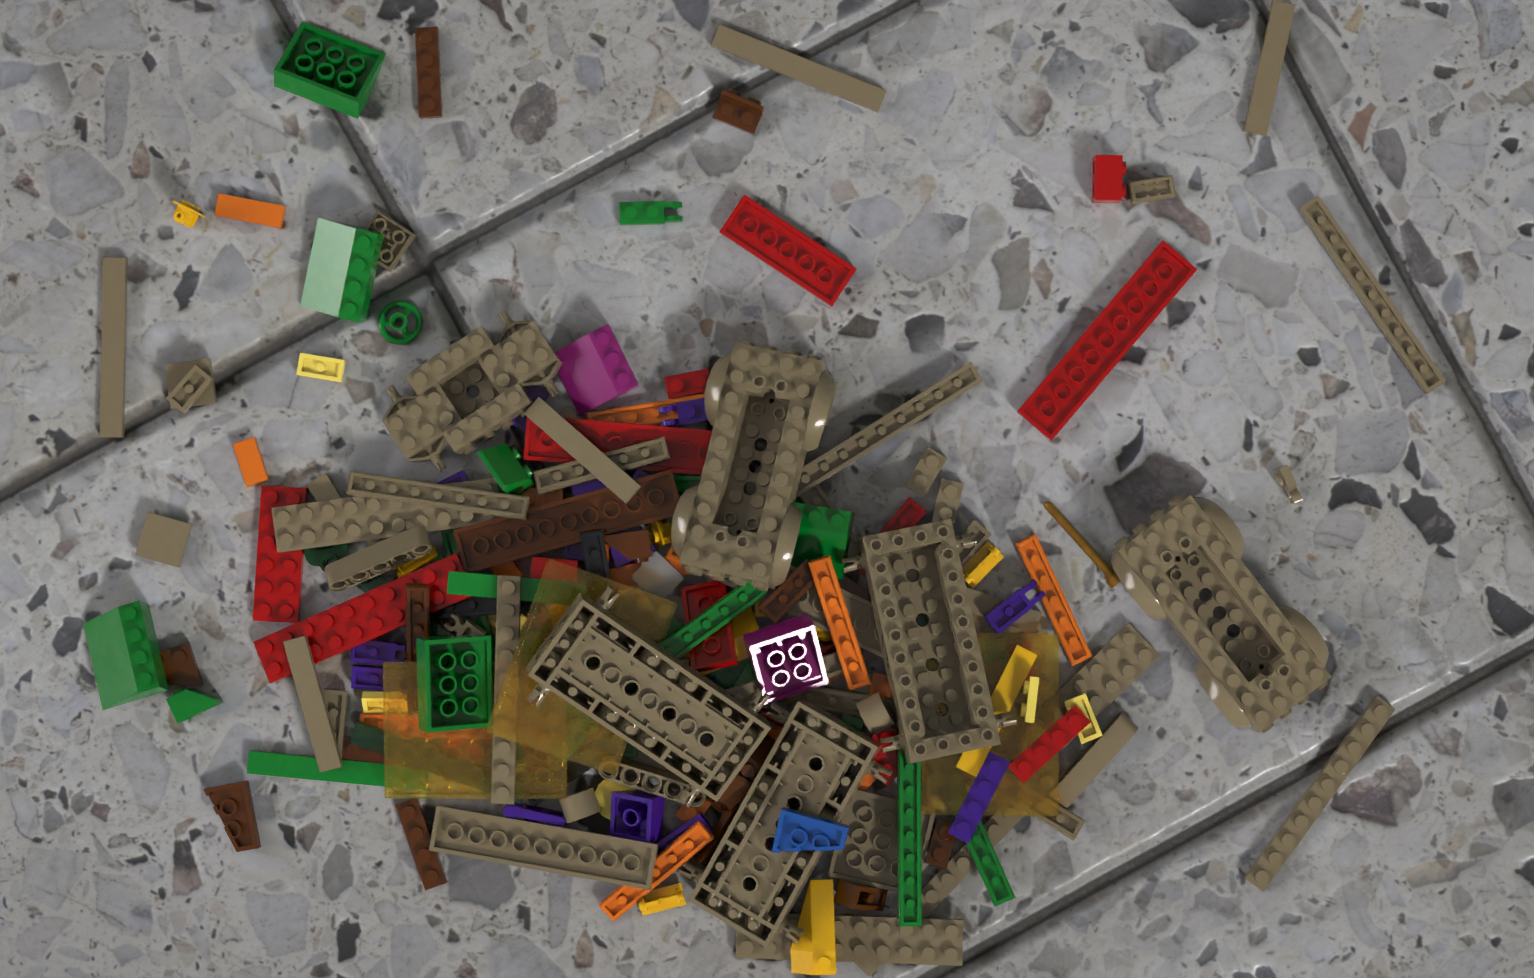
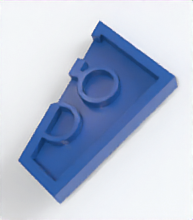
M783 807L778 821L772 853H780V851L800 852L801 850H843L850 825Z

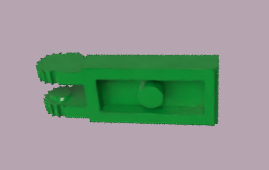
M619 202L620 225H662L665 223L682 222L683 216H665V209L682 208V202Z

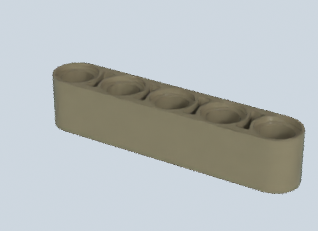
M423 526L410 528L328 564L324 570L329 589L333 592L346 590L428 554L432 547L426 528Z
M1123 712L1117 714L1101 732L1103 736L1094 739L1050 788L1048 795L1065 809L1068 808L1130 740L1139 727Z
M613 754L604 759L598 769L599 774L604 779L679 802L678 797L689 785L688 782L672 772ZM612 763L616 768L615 771H609L605 764ZM627 770H634L637 773V777H629ZM648 777H656L659 784H651ZM670 784H678L681 790L673 791ZM701 792L702 797L695 798L691 806H701L707 795Z

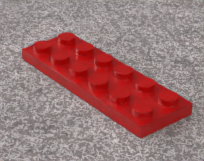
M743 195L719 231L720 234L831 307L857 270L746 195Z
M261 485L252 621L297 623L300 620L304 549L277 553L272 508L307 503L308 488Z

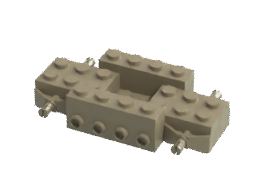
M503 310L498 316L504 323L505 328L497 343L489 331L480 326L405 376L417 395H399L394 385H390V388L387 387L385 389L393 403L390 405L382 422L406 459L410 462L430 460L438 472H441L447 468L440 458V453L447 443L450 444L454 452L467 455L477 448L476 444L482 440L487 442L495 437L494 432L500 428L505 430L513 425L514 418L520 415L525 417L524 413L534 403V400L525 389L526 387L543 385L551 397L560 393L553 383V378L563 362L536 321H512L507 311ZM473 385L479 388V395L475 398H471L468 395V389Z

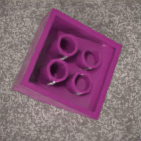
M609 324L556 352L563 362L558 370V374L579 416L640 387Z
M808 614L743 634L758 688L763 692L761 697L765 692L770 696L764 705L829 684L815 625Z

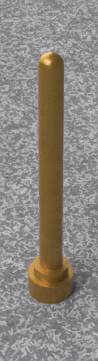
M1046 501L1044 508L1104 573L1107 585L1111 589L1120 582V579L1114 569L1109 567L1052 502Z

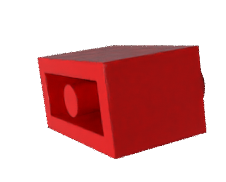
M1095 155L1092 158V203L1119 204L1122 198H1125L1126 184H1122V175H1126V162H1123V155Z

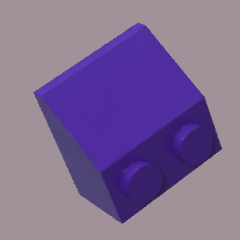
M642 790L613 791L611 796L610 835L648 843L661 838L663 832L664 797Z

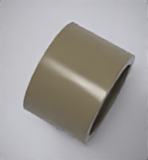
M880 691L857 703L858 711L872 735H876L896 724L895 716Z
M593 787L559 799L567 823L601 811Z

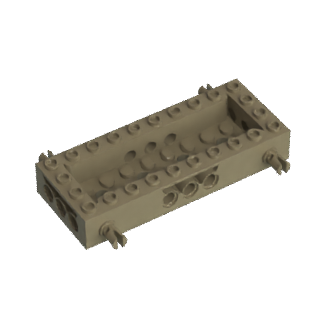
M951 519L863 536L858 540L860 555L841 558V564H853L843 568V573L863 569L865 572L899 729V735L879 738V743H891V745L882 748L881 751L885 753L902 749L906 764L1000 745L998 728L1017 724L1016 720L1005 721V718L1015 715L1013 710L994 715L958 549L977 546V541H965L974 537V532L955 536ZM912 569L918 573L916 582L907 580L906 573L908 570ZM918 614H924L927 617L928 623L926 626L921 627L916 623V616ZM932 658L936 660L938 666L935 671H929L926 668L925 663L927 659ZM938 703L946 705V715H937L935 707Z
M607 586V589L597 602L580 591L526 666L527 675L538 682L526 699L531 703L537 697L535 706L539 707L551 691L689 783L680 797H678L680 803L686 800V807L689 808L700 792H703L717 802L771 729L767 718L758 713L770 696L765 692L761 697L763 692L758 688L749 703L745 704L608 611L618 596H620V593L616 590L609 597L612 592L611 586ZM590 657H597L600 663L597 667L590 668L586 664L587 660ZM630 682L636 683L638 685L637 691L627 693L625 691L626 684ZM667 708L675 710V715L671 719H666L662 716L663 711ZM705 733L713 736L712 741L708 744L700 742L701 736Z
M805 699L799 700L791 712L774 702L771 704L770 707L777 713L767 711L766 715L784 724L775 744L706 869L703 871L689 863V861H686L683 866L688 870L681 869L679 872L696 882V887L688 901L765 947L774 942L779 933L795 941V943H798L800 940L796 934L802 935L804 930L788 922L787 916L823 851L815 850L772 853V850L767 847L766 841L770 837L775 838L781 809L783 807L791 809L788 801L790 798L795 797L800 801V808L795 811L840 822L865 775L870 774L886 784L888 778L881 773L890 776L893 772L875 762V757L883 745L882 743ZM817 757L821 759L822 768L820 770H814L811 767L810 761L812 758ZM747 877H751L756 881L755 889L749 890L745 887L744 881Z

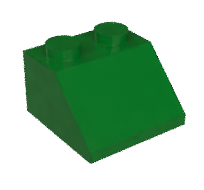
M504 443L477 452L498 485L507 494L521 495L535 485L531 478L534 476L532 470L527 464L522 465L520 462L522 456L515 447L511 449Z

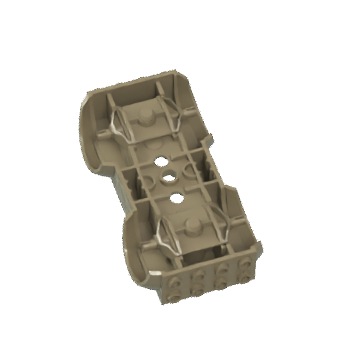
M742 341V343L735 342L732 353L719 358L714 364L707 380L704 401L705 413L708 421L713 426V431L700 483L690 487L682 494L676 505L671 526L672 546L680 558L679 563L685 567V571H688L689 574L702 576V573H706L711 579L724 581V578H728L733 584L739 586H746V583H751V586H754L755 589L768 592V588L775 589V586L784 583L790 568L801 524L802 510L794 502L806 453L818 448L834 388V379L828 373V369L820 357L815 355L802 357L799 356L798 352L786 350L784 353L777 351V348L764 345L763 348L755 347V344L752 342ZM765 439L768 444L767 448L764 451H757L754 446L756 440ZM756 461L762 464L761 471L752 473L750 465ZM749 482L754 483L757 487L756 492L753 495L745 494V484Z
M1183 494L1180 496L1176 495L1168 501L1169 506L1166 509L1163 508L1161 510L1160 508L1150 515L1152 520L1148 523H1140L1132 529L1133 534L1130 537L1123 536L1114 543L1116 547L1111 550L1113 552L1111 565L1124 587L1141 609L1154 621L1166 619L1198 660L1195 674L1204 690L1226 719L1237 729L1249 728L1258 733L1261 731L1265 733L1274 726L1273 722L1279 717L1283 719L1292 712L1291 708L1297 703L1299 705L1303 704L1310 698L1309 694L1315 689L1319 691L1328 684L1327 680L1331 678V675L1325 669L1329 656L1328 647L1316 627L1303 614L1289 606L1276 605L1241 560L1245 548L1243 536L1229 515L1209 499ZM1208 588L1211 591L1212 597L1209 601L1204 602L1199 598L1201 589ZM1217 606H1221L1225 612L1221 619H1216L1213 616V610ZM1231 624L1237 625L1240 630L1238 636L1233 638L1227 634V627Z

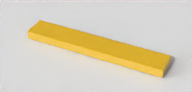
M1016 645L991 695L994 715L1010 711L1037 654ZM991 747L963 752L956 767L977 777Z

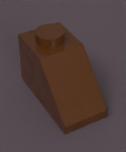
M650 528L604 535V541L627 559H635V563L649 561L648 557L653 556Z
M766 734L738 775L752 782L775 744V739Z
M737 774L717 802L709 796L705 800L710 802V806L717 811L731 810L748 792L752 783Z
M839 879L834 902L852 909L883 911L888 890Z

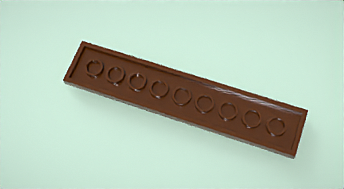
M673 470L635 479L634 481L641 488L627 504L606 487L528 509L526 521L498 517L455 529L453 533L465 572H474L581 542L579 532L602 528L603 534L607 535L672 517L680 499Z

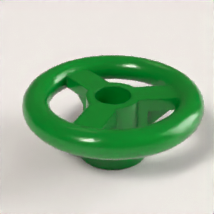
M397 300L387 304L380 312L378 318V328L381 335L388 342L396 345H405L414 341L419 336L423 326V319L419 309L414 304L404 300ZM396 307H405L402 313L396 312L389 319H385L390 310ZM411 311L416 318V327L412 334L407 328L408 316ZM399 318L403 319V324L401 326H397L396 321ZM385 326H391L394 330L401 331L405 338L391 336Z

